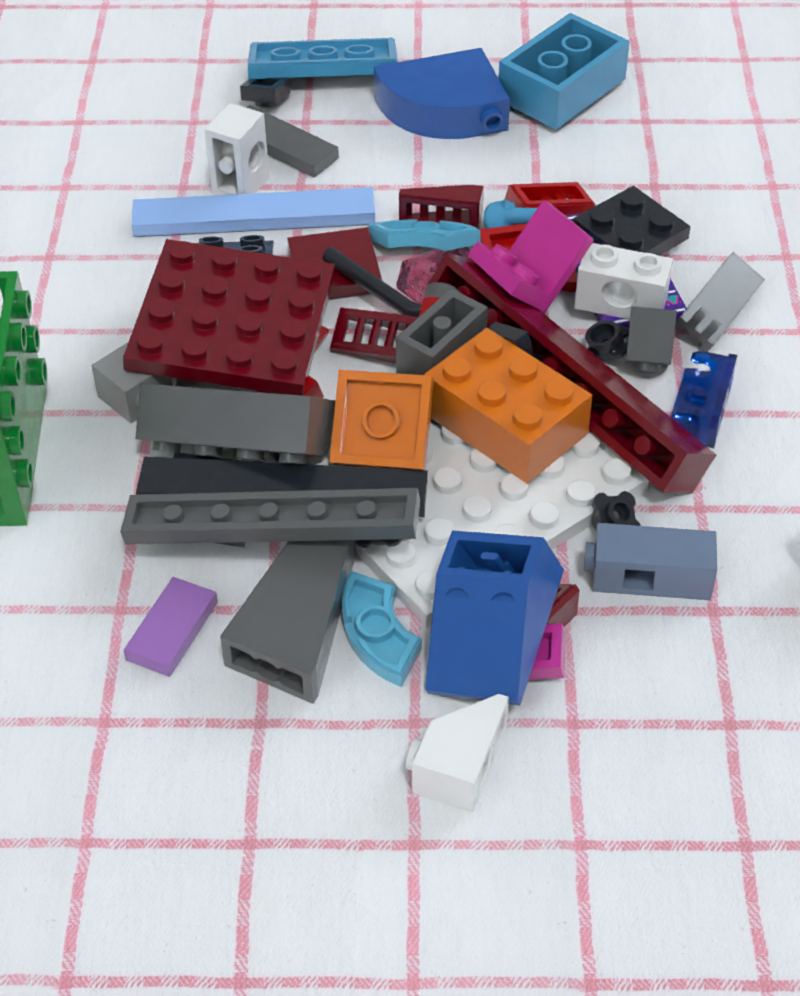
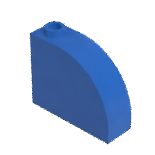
M482 48L374 66V98L378 107L387 119L408 132L437 139H464L508 131L510 98Z

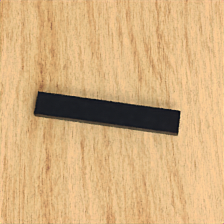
M144 456L136 495L418 488L420 497L418 517L425 518L428 470Z

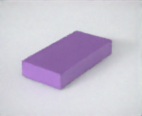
M172 577L124 648L126 661L170 677L217 605V593Z

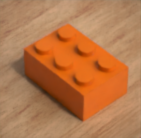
M485 328L424 374L432 376L434 379L431 418L526 484L583 439L589 432L592 394L489 328Z

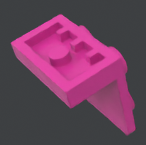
M542 201L510 250L499 244H496L491 249L477 241L468 256L511 296L546 312L592 245L593 238L552 204Z

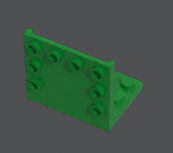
M0 271V289L3 297L0 317V526H27L46 397L47 364L45 358H38L37 354L40 348V336L38 326L31 325L29 320L32 314V301L29 290H22L18 271Z

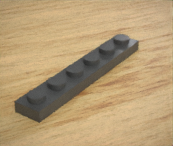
M418 488L130 495L120 533L125 544L416 539L420 497Z

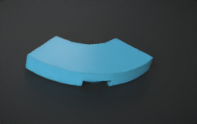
M407 219L375 222L368 225L371 240L386 248L421 246L448 251L474 246L477 241L480 242L479 229L458 222L441 220L437 223Z
M351 571L346 580L342 596L343 625L348 642L359 659L370 670L383 679L402 687L422 650V638L407 631L395 617L393 606L396 598V586Z

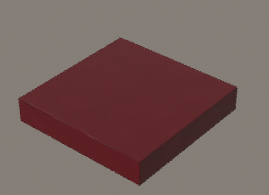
M368 227L287 238L290 258L326 263L322 259L323 253L328 247L332 246L382 280ZM334 268V279L328 299L371 294Z

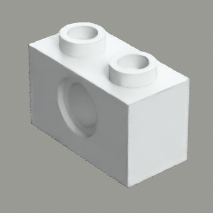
M229 102L204 128L211 191L215 195L256 193L269 179L264 113Z
M592 243L582 258L578 269L574 309L629 320L632 306L664 309L668 297L673 258Z

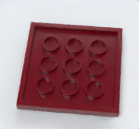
M166 239L123 355L124 370L269 393L303 396L334 279L335 264Z

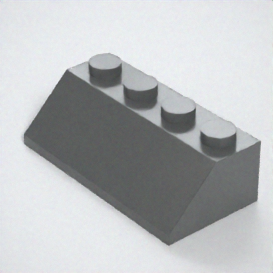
M140 383L135 439L153 441L152 450L180 452L181 443L194 444V454L222 456V447L236 448V458L264 460L265 451L279 452V462L307 464L308 455L325 456L331 444L335 400L301 395Z

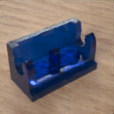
M706 351L693 352L690 359L691 362L705 364L710 370L702 371L698 368H685L671 418L709 448H715L732 387L738 357L736 354L729 353L728 356Z

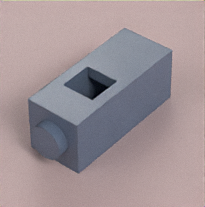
M597 523L595 542H586L584 571L593 572L592 592L711 600L717 574L716 531Z

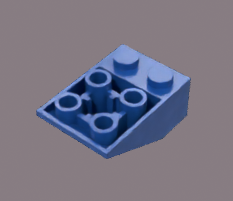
M452 530L436 573L425 686L428 694L480 701L501 694L509 697L508 704L521 705L564 572V568L544 537Z

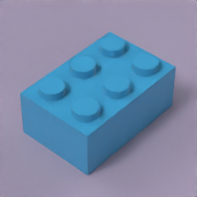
M569 13L500 60L498 78L510 98V106L557 130L626 79L630 41Z

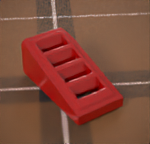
M578 182L508 185L505 199L514 203L517 208H538L542 201H547L565 216L584 213L596 205Z

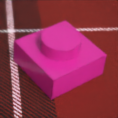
M562 623L546 624L529 680L564 678L566 632Z

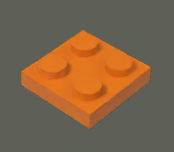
M339 369L329 463L335 466L425 470L434 387L433 377L428 375Z

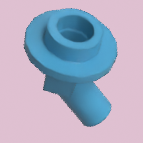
M506 199L490 203L484 211L485 228L526 224L537 208H517L514 203Z

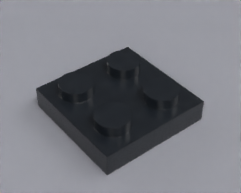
M634 185L573 218V222L590 235L595 244L610 245L616 248L643 253H653L658 256L688 240L691 228L689 224Z

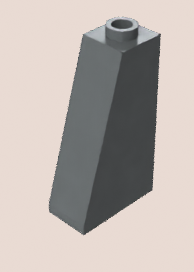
M355 540L288 541L220 635L224 665L314 704L319 696L340 617L343 589L353 568Z

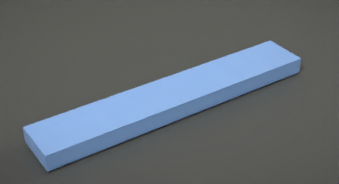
M373 187L134 199L132 207L133 236L136 237L367 225L375 223Z

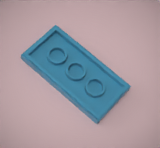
M390 37L252 42L248 58V79L374 75V66L398 62L395 39Z

